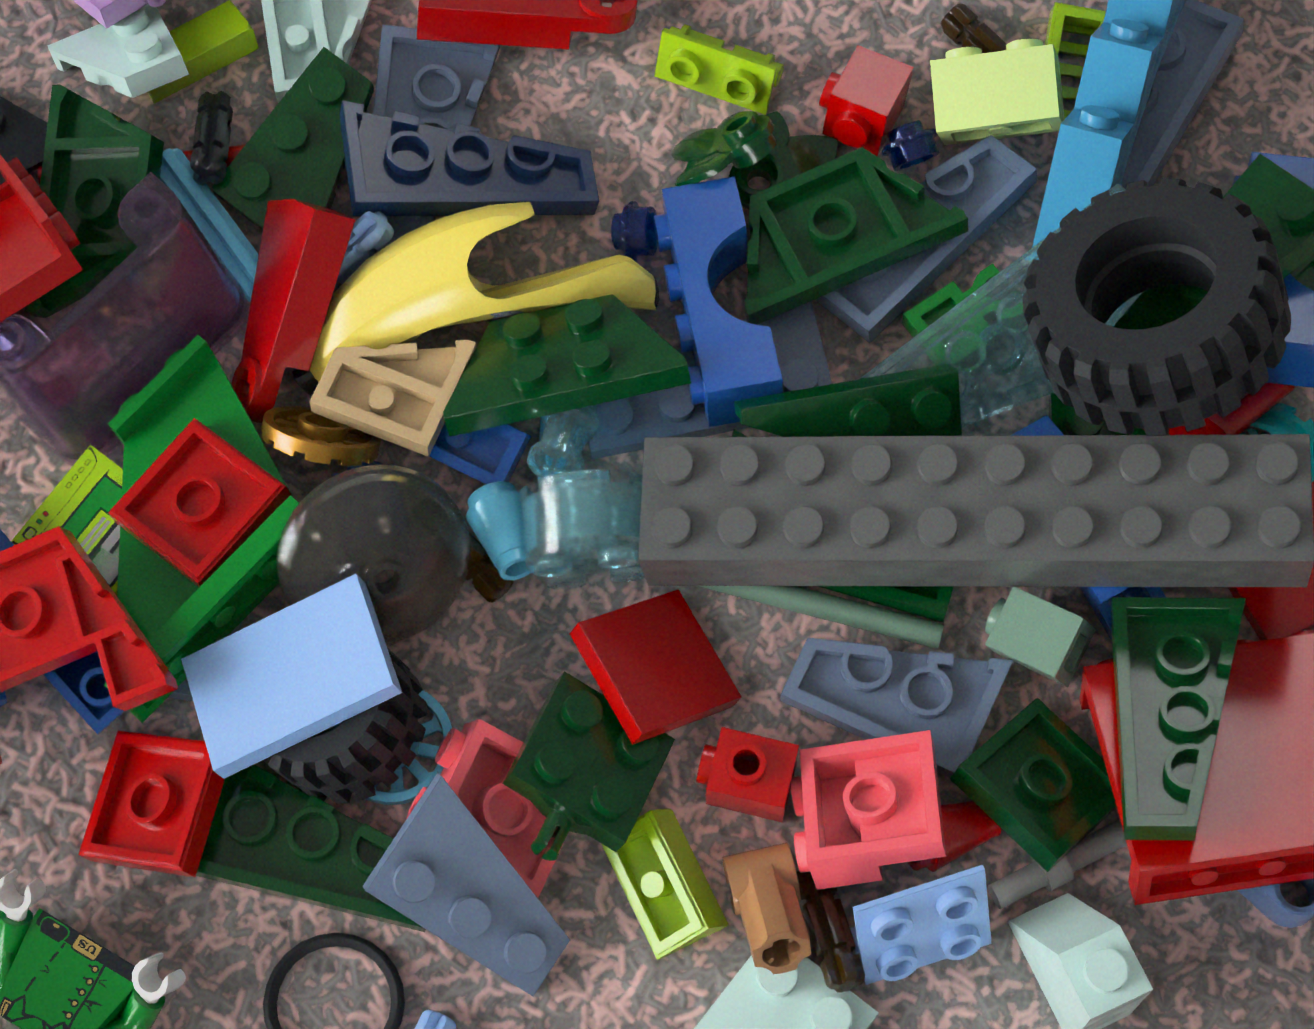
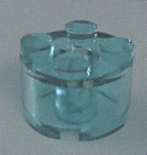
M580 470L554 474L538 479L539 492L533 493L527 486H524L520 490L526 569L536 576L547 577L548 588L555 590L582 587L586 585L585 575L610 573V579L617 582L644 579L645 576L638 561L642 475L628 472V484L611 482L610 470Z

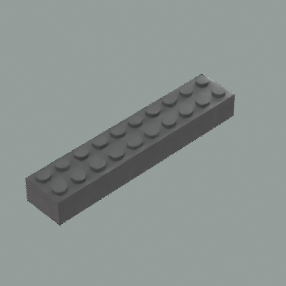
M1310 434L644 437L638 561L648 586L1307 587L1314 565Z

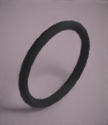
M329 933L302 941L282 957L274 967L266 984L263 1000L266 1028L282 1029L277 1012L278 994L285 975L293 965L311 952L321 948L337 946L351 948L365 954L384 973L390 988L391 998L389 1018L384 1029H399L402 1023L405 999L403 983L398 970L383 950L371 941L356 935Z

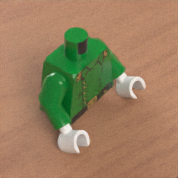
M16 869L0 879V1016L20 1029H151L165 1004L164 995L179 989L184 984L186 979L185 973L178 969L168 974L162 981L157 972L158 963L164 956L162 952L141 960L134 966L40 908L33 917V913L29 908L43 898L46 892L45 883L41 879L36 878L27 885L24 897L18 893L15 887V879L18 875Z

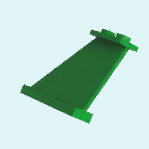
M199 335L185 348L174 352L165 362L163 369L139 393H135L127 398L121 405L118 414L108 423L124 445L122 497L194 418L287 487L225 374L224 368L208 343ZM290 495L198 587L120 526L117 597L174 676L177 686H179L186 679L181 659L227 637L305 558L325 535L310 512ZM174 691L128 711L143 723Z

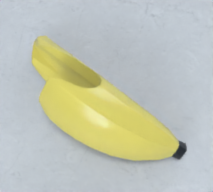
M530 202L487 205L458 212L404 234L366 259L334 293L309 372L295 369L292 371L296 383L311 396L335 348L367 346L371 349H384L391 344L410 343L418 339L423 333L433 329L457 324L482 322L519 313L534 312L574 303L582 299H592L613 294L628 308L656 311L660 300L657 281L652 274L632 258L619 254L499 286L480 282L469 272L467 267L470 252L477 242L492 233L535 216Z

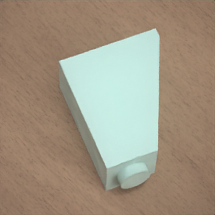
M1069 893L1008 921L1062 1029H1102L1129 1016L1153 990L1121 926Z

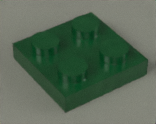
M1038 698L1032 701L963 761L950 778L955 785L1047 872L1117 808L1104 759Z

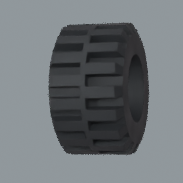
M387 647L402 690L401 694L343 721L338 727L326 734L314 735L263 761L301 792L304 791L307 795H313L322 801L329 797L336 804L350 803L352 793H355L362 800L376 795L375 785L382 782L389 787L399 779L394 771L401 763L409 767L416 757V754L410 748L413 742H423L426 728L418 722V719L427 716V703L418 695L423 691L419 680L410 672V668Z

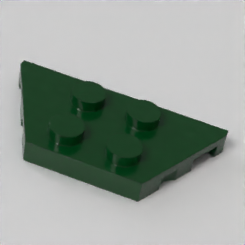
M60 84L52 85L40 188L46 193L57 211H60L81 244L73 248L71 252L83 270L25 306V313L39 318H47L151 261L164 142Z
M863 147L750 196L749 203L750 240L747 245L748 283L747 298H745L747 322L758 325L969 231L968 217L963 210L955 205L949 210L925 195L922 184L906 174L891 171L886 166L885 161Z
M610 294L490 321L443 411V416L449 437L687 385L691 384V378L686 358L616 296Z

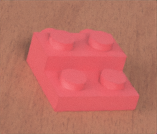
M481 719L464 724L461 731L456 728L450 729L435 756V763L444 767L440 775L536 897L539 898L556 861L541 858L546 847L538 855L531 849V845L535 841L546 817L540 813L530 800L502 784L524 742ZM423 787L415 797L408 811L407 818L416 806V804L418 803V801L420 800V798L422 797V795L424 794V792L426 791L427 787Z
M931 730L800 749L801 776L792 777L791 794L796 816H804L805 831L794 833V846L800 873L811 872L817 890L883 881L882 866L946 857L935 745Z

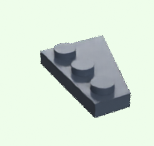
M808 637L783 688L780 701L865 740L931 730L935 745L937 772L951 778L958 766L972 754L1013 660L990 658L989 661L954 658L952 653L930 651L929 655L891 651L886 646Z
M438 772L362 886L369 894L533 997L570 941L569 937Z

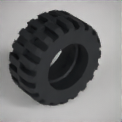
M1162 178L1161 185L1148 186L1145 180L1127 183V190L1110 195L1107 190L1092 197L1090 200L1091 206L1081 212L1075 208L1062 218L1059 223L1061 230L1057 234L1049 232L1036 251L1039 260L1033 259L1027 270L1024 280L1027 290L1022 298L1023 314L1046 378L1050 380L1057 397L1064 405L1074 407L1077 416L1095 425H1100L1105 419L1108 430L1129 435L1133 434L1134 428L1145 430L1146 436L1169 435V428L1184 425L1188 432L1206 426L1205 418L1218 412L1224 418L1242 405L1240 401L1241 396L1246 392L1254 396L1269 380L1267 367L1274 369L1280 363L1286 350L1284 339L1291 331L1289 298L1276 246L1273 245L1269 229L1262 218L1253 215L1251 207L1238 197L1228 194L1223 198L1221 189L1201 182H1197L1194 188L1187 187L1186 181L1182 179ZM1167 285H1188L1208 291L1202 301L1191 311L1162 326L1131 330L1106 325L1111 315L1123 303L1144 291Z

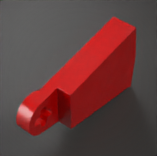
M419 0L417 40L569 50L573 32L616 34L629 29L636 19L638 0ZM602 3H611L612 7H604Z
M296 199L271 200L267 203L241 362L237 366L231 382L252 422L262 423L265 412L273 409L286 367L308 372L310 370L355 223V219L333 209Z

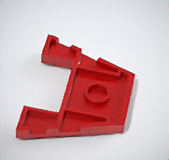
M57 526L0 551V693L97 651L112 705L115 708L127 711L178 689L174 676L71 531Z

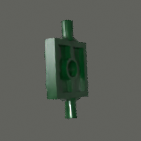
M565 671L555 681L502 783L530 800L540 813L546 817L535 841L531 845V849L538 855L546 847L541 858L549 861L557 859L569 831L588 835L617 852L626 843L675 741L673 737L663 733L632 745L604 694L599 693Z

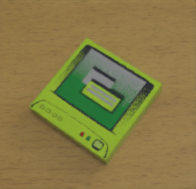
M90 444L11 542L16 545L57 526L71 531L117 596L120 526L111 518L108 512L122 498L123 469Z

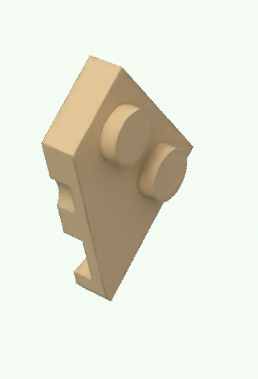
M456 340V347L417 349V343L391 344L384 349L378 350L367 346L335 348L309 401L311 412L429 457L445 423L443 411L476 349V343L470 340Z

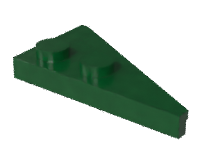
M950 363L734 401L735 413L742 425L782 437L962 436L958 370Z

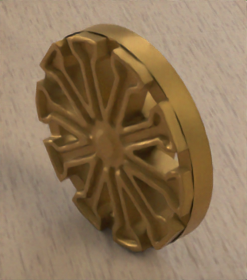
M285 406L270 409L265 412L261 427L262 440L267 444H274V449L293 457L298 452L304 453V460L330 465L331 459L338 460L340 466L362 465V461L370 464L377 459L381 444V438L311 412L310 407Z

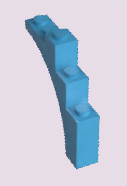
M1108 0L1104 21L1090 37L1074 109L1060 125L1028 266L1033 259L1039 260L1036 252L1049 232L1057 234L1061 230L1059 223L1068 213L1075 208L1080 212L1092 205L1091 198L1108 190L1110 195L1120 192L1125 170L1155 77L1186 0Z

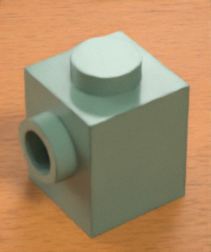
M1013 586L1007 600L1000 598L989 614L985 626V632L989 634L985 645L998 655L1008 660H1013L1016 664L1068 687L1096 629L1083 617Z

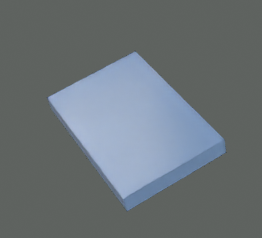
M357 574L181 659L213 771L222 778H227L402 693L366 583Z

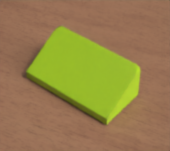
M231 0L169 31L183 58L189 75L147 93L155 104L259 49L254 30Z
M672 809L649 810L638 817L626 843L617 852L601 844L657 960L729 925Z

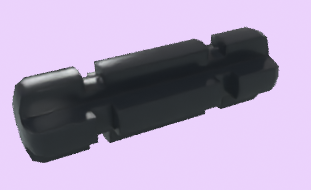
M206 91L198 100L197 112L199 114L196 117L192 147L194 151L191 155L190 167L194 171V181L202 186L207 182L218 185L226 177L227 163L225 162L229 152L230 124L232 122L233 108L230 106L231 97L224 91H219L217 94Z

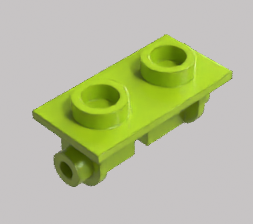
M686 24L681 29L671 26L670 29L664 28L662 30L655 77L766 115L772 89L778 86L784 70V64L775 62V55L771 53L764 55L735 45L734 49L730 51L723 48L724 40L692 30L691 26Z

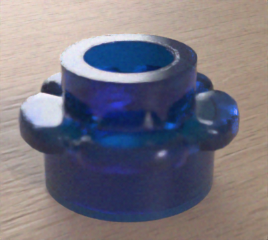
M920 120L913 121L889 131L887 136L890 143L885 145L881 151L882 156H889L893 170L900 171L937 156L940 152L934 138L938 134L934 128L924 129Z
M630 201L624 206L622 213H615L611 224L613 246L616 250H622L625 256L632 258L635 262L637 261V256H653L657 251L658 244L653 216L657 215L654 207H639L636 201Z

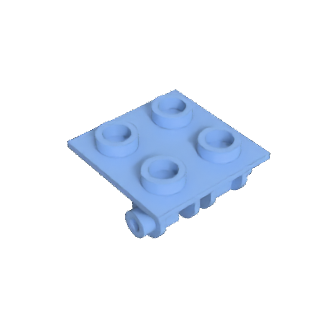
M983 865L852 907L855 926L851 927L850 930L856 945L854 951L856 954H860V960L865 973V985L883 979L886 981L901 980L911 975L917 968L944 959H965L976 953L980 947L992 944L986 873Z

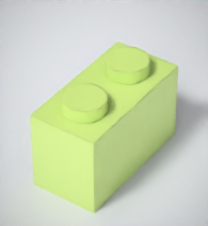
M1021 39L1008 43L1004 51L982 53V49L977 47H961L947 51L945 59L930 60L936 133L944 145L979 142L990 135L996 139L1059 131L1060 125L1064 121L1060 63L1053 44L1043 45V41L1039 39Z

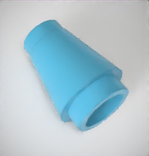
M504 481L489 483L475 490L467 501L469 509L466 513V520L494 566L498 569L500 577L504 580H517L529 575L534 571L537 564L534 558L526 497L522 493L517 492L512 483Z

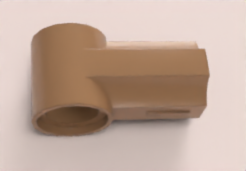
M786 842L723 856L725 878L727 884L730 883L732 898H730L735 916L741 915L755 967L766 968L773 975L796 970L798 964L804 958L811 955V947L804 915L799 905L801 900L800 890L789 844Z

